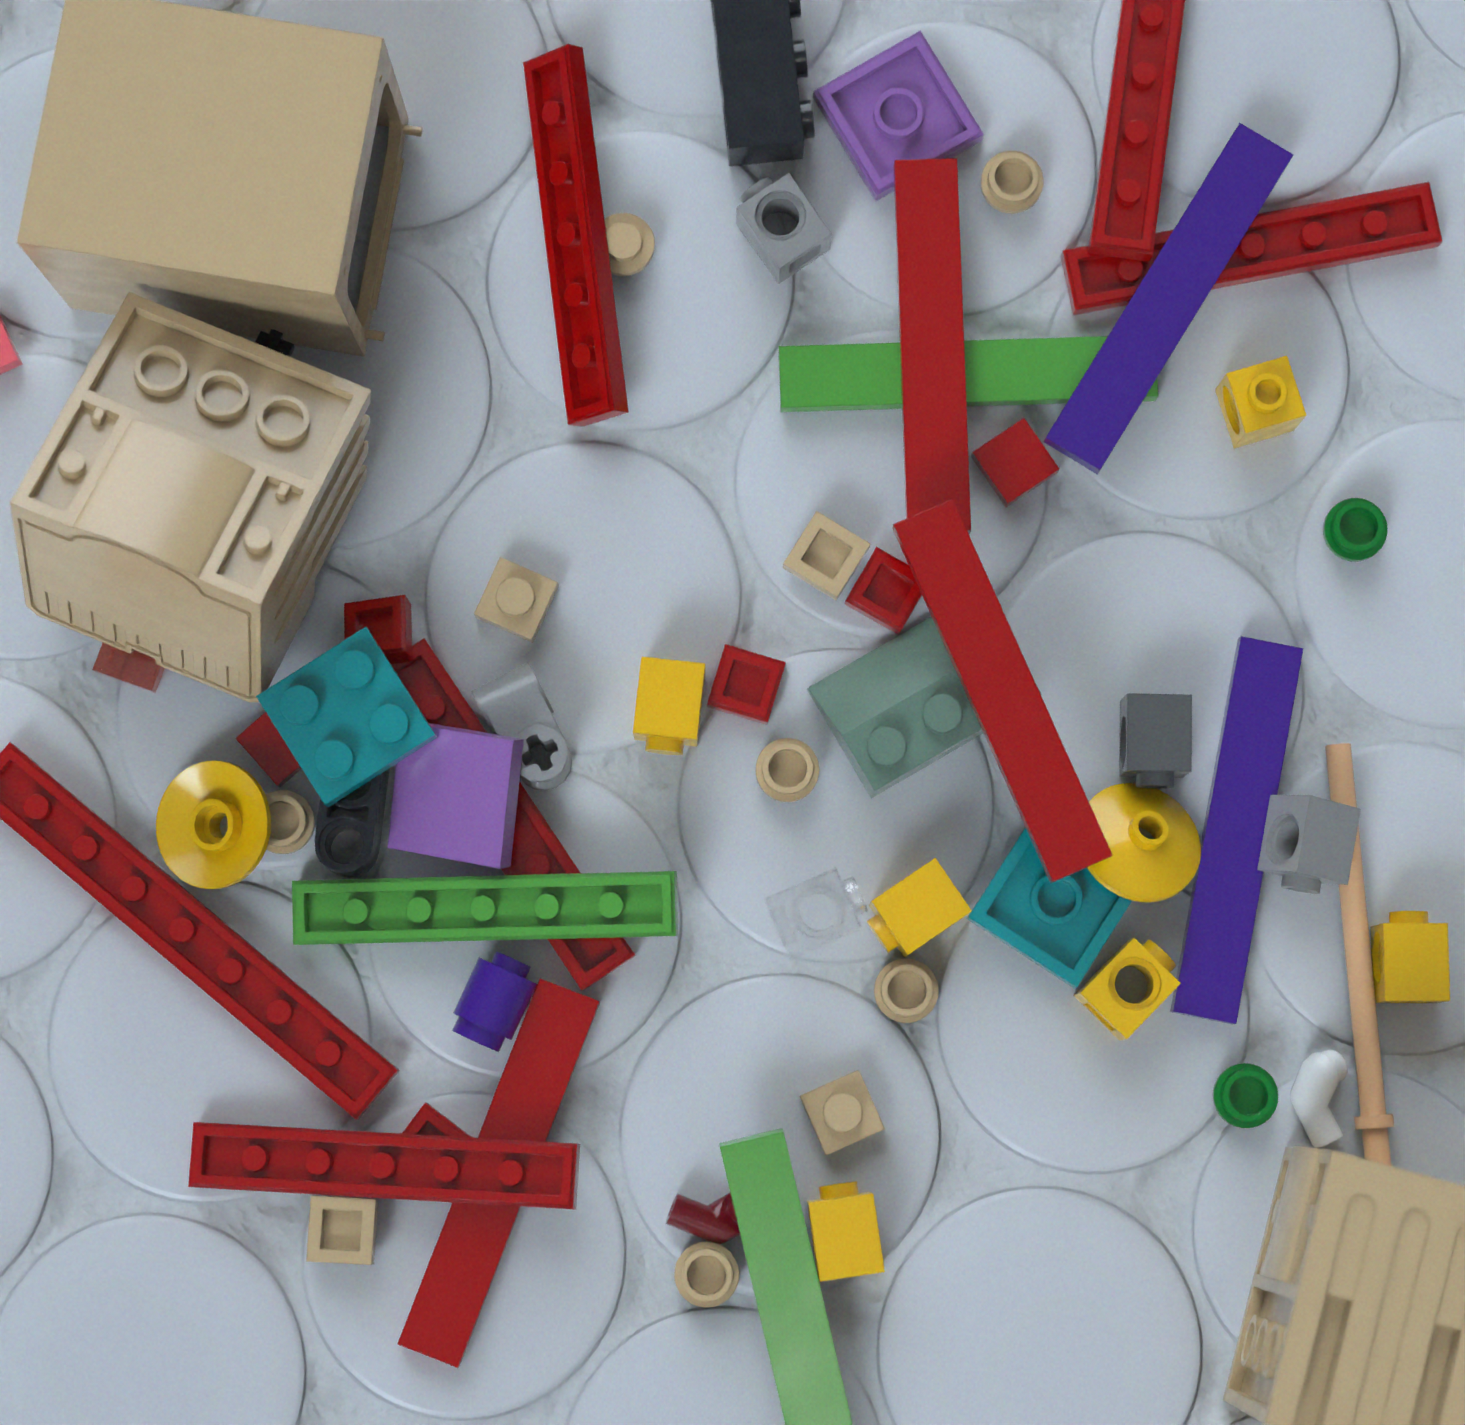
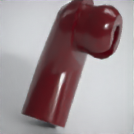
M731 1193L709 1205L680 1194L675 1196L666 1219L667 1225L718 1244L726 1243L740 1235Z

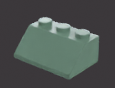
M932 616L807 688V691L871 798L983 734Z

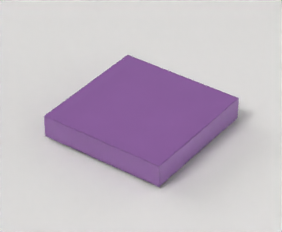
M921 30L813 91V99L875 201L894 192V160L953 158L980 143L984 137L982 130Z
M429 723L437 738L398 762L395 766L387 848L498 869L510 867L524 739Z

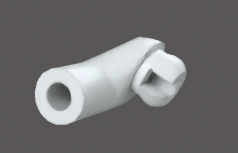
M1330 1049L1324 1050L1321 1053H1312L1302 1062L1290 1091L1291 1103L1313 1147L1316 1149L1344 1136L1329 1107V1103L1339 1081L1345 1079L1348 1069L1343 1056L1337 1051Z

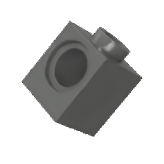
M1127 693L1120 701L1119 777H1136L1137 788H1174V778H1183L1192 772V695Z

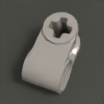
M529 663L471 691L493 734L524 739L520 778L527 786L535 790L547 791L557 788L566 781L571 772V754L566 740L552 715L554 711ZM542 744L547 752L557 749L550 756L553 766L545 771H541L536 763L525 766L533 760L531 749Z

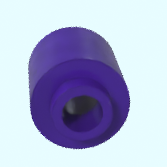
M498 951L495 952L491 962L479 957L453 1014L458 1016V1019L452 1031L499 1052L505 1038L512 1040L537 986L536 983L526 979L531 967Z

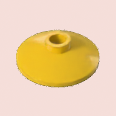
M213 760L199 762L186 768L169 784L158 807L156 838L160 853L169 869L179 879L194 887L221 889L242 881L258 866L266 852L270 839L271 813L267 797L258 781L248 771L233 763ZM227 816L228 828L225 836H223L220 831V823L223 817Z
M1122 783L1103 789L1089 801L1113 856L1089 866L1087 869L1106 889L1132 901L1159 902L1177 895L1191 882L1200 864V838L1193 820L1175 799L1159 789L1137 788L1136 783ZM1139 827L1147 830L1154 839H1148L1143 836Z

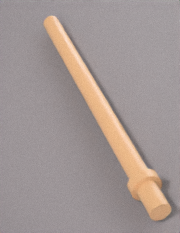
M1351 744L1326 745L1330 801L1357 808ZM1358 823L1348 885L1338 884L1360 1116L1354 1117L1355 1130L1362 1129L1364 1158L1392 1166L1388 1127H1394L1393 1114L1386 1113Z

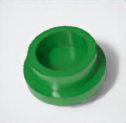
M1349 498L1337 503L1328 512L1323 523V536L1328 548L1339 558L1352 562L1364 561L1374 556L1383 547L1388 533L1387 521L1382 511L1374 503L1362 498Z
M1249 1063L1236 1064L1225 1069L1217 1078L1213 1087V1103L1220 1117L1230 1125L1239 1128H1254L1268 1121L1274 1114L1278 1104V1089L1272 1076L1260 1066Z

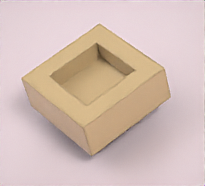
M816 511L783 563V569L837 601L869 550L870 543Z
M500 557L474 615L477 619L533 643L559 584L550 578Z
M859 1070L799 1096L825 1155L885 1129Z
M312 1195L310 1199L306 1262L373 1265L375 1259L378 1198Z

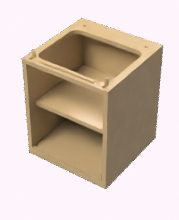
M65 0L17 243L67 305L73 309L116 315L127 294L131 292L237 336L257 339L260 331L269 334L271 329L283 333V340L296 346L364 357L368 339L384 341L385 332L370 330L373 310H377L404 159L401 157L405 136L421 137L423 128L408 125L409 117L383 37L158 0ZM376 125L389 127L388 143L358 305L355 312L348 297V276Z

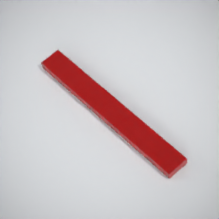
M9 742L0 753V819L355 1120H359L400 1070L16 745Z

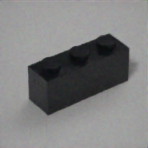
M711 0L729 167L803 159L804 138H814L815 130L811 100L800 101L797 78L808 77L805 41H793L791 18H801L800 0Z

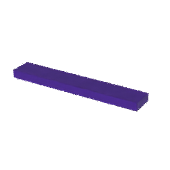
M1239 123L1045 437L1044 443L1098 475L1294 154Z
M1243 636L1237 640L1201 838L1200 864L1194 877L1176 979L1181 984L1173 993L1170 1009L1172 1013L1232 1025L1237 1023L1263 878V871L1257 869L1270 795L1278 794L1304 648Z

